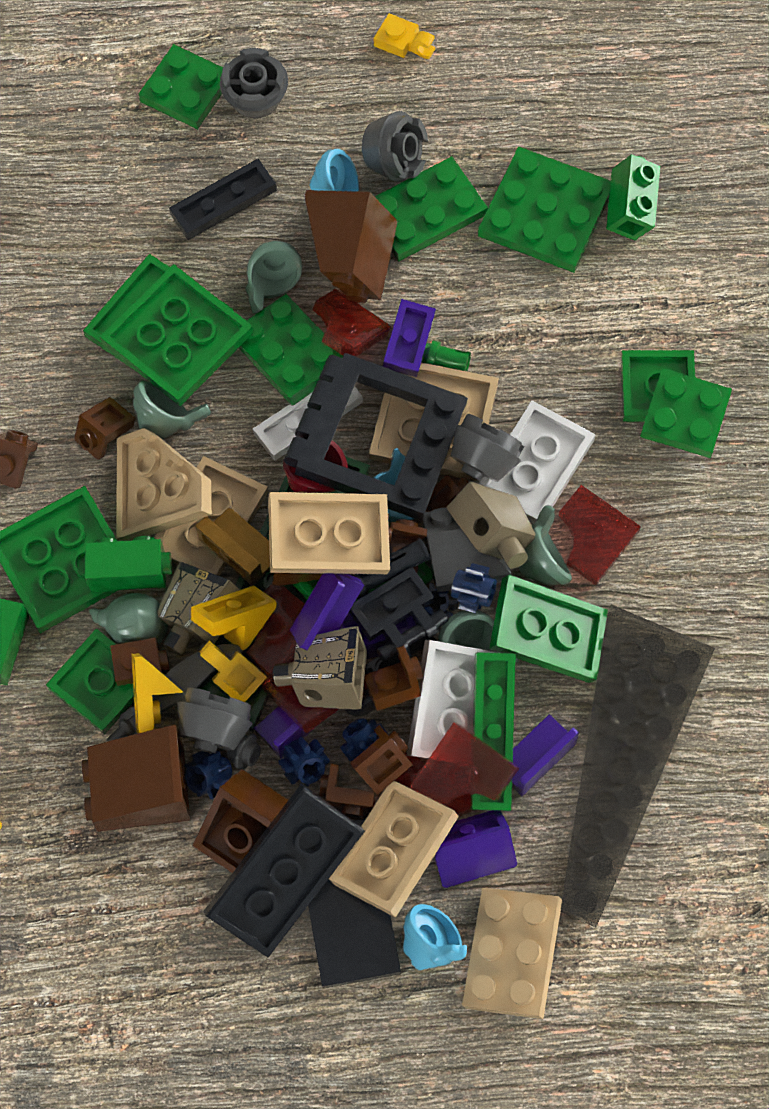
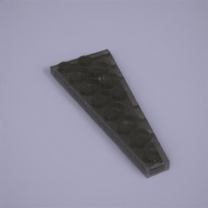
M612 604L607 613L560 911L595 928L598 925L715 650L714 647Z

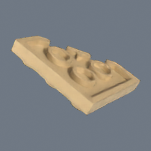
M142 428L117 438L116 539L132 541L137 536H149L212 515L211 480L158 435L146 428Z

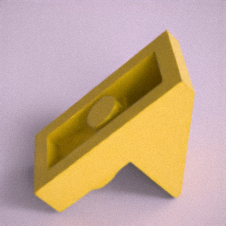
M251 586L192 606L191 621L212 636L223 635L231 643L238 645L242 650H246L276 609V600L257 587Z
M137 653L131 654L135 727L137 733L154 730V724L161 723L159 700L153 701L152 695L183 693V691L142 655Z

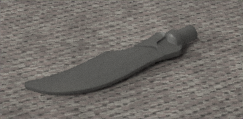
M236 644L216 645L228 658H231L237 650L241 654L246 651ZM199 651L178 663L165 675L183 693L152 695L153 701L159 700L161 715L165 710L177 705V702H182L187 688L198 689L217 670L200 656L201 653ZM134 707L121 714L118 723L119 727L106 739L107 741L138 734L135 727Z

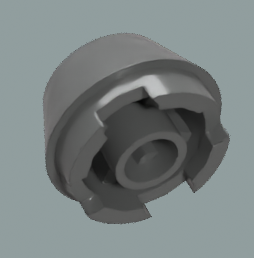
M261 48L241 50L240 56L232 59L228 64L227 62L225 63L220 77V89L224 98L239 114L253 119L263 118L273 113L280 104L288 87V75L282 63L269 56V52Z
M396 111L371 122L365 129L362 139V154L367 167L395 182H401L407 178L418 176L426 163V160H421L422 142H428L424 124L419 118H412L403 111Z
M467 413L461 426L456 425L451 457L463 464L461 471L474 479L481 481L484 476L492 481L499 482L521 462L519 456L525 446L505 431L498 430L486 423L482 424V419Z
M187 688L182 702H177L179 736L193 741V748L204 752L216 754L217 748L234 751L253 724L250 721L252 706L231 697L227 699L210 694V691Z

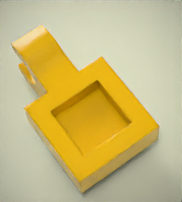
M390 13L373 38L374 47L402 58L410 51L424 59H430L435 51V47L431 45L435 39L434 35L425 31L419 32L418 24Z
M209 640L199 651L201 653L200 656L218 670L212 681L231 698L246 702L267 678L266 674L238 650L231 658H228Z

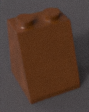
M306 190L305 201L320 272L352 302L366 303L368 299L381 300L398 221L371 192Z
M176 725L165 726L87 747L88 759L82 760V775L84 783H90L91 797L84 798L86 820H92L98 832L191 821L188 786L185 781V749Z

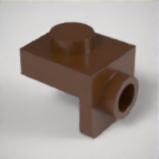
M8 429L7 433L0 434V484L14 489L21 487L30 452L37 451L38 443L28 440V434Z
M156 638L110 646L117 686L133 683L131 654L139 653L162 673L170 671L167 650L159 649Z
M331 764L329 775L323 774L321 777L319 797L326 798V802L350 819H363L364 815H369L374 807V791L338 787L339 765Z

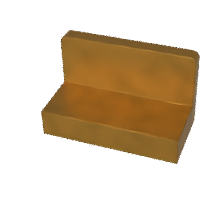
M227 508L214 522L208 517H204L195 526L199 540L251 586H254L270 570L269 540L232 508Z

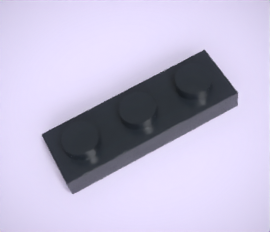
M256 159L169 207L170 215L187 240H190L276 192L277 185L261 161Z

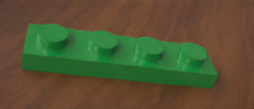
M475 653L470 809L511 811L516 654Z

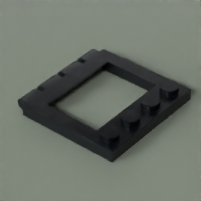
M344 353L343 358L329 355L319 376L320 380L317 381L307 404L308 408L305 409L296 429V437H293L284 457V462L296 468L295 475L346 494H387L389 510L422 521L455 435L456 425L460 422L468 398ZM356 382L425 407L395 486L324 460Z

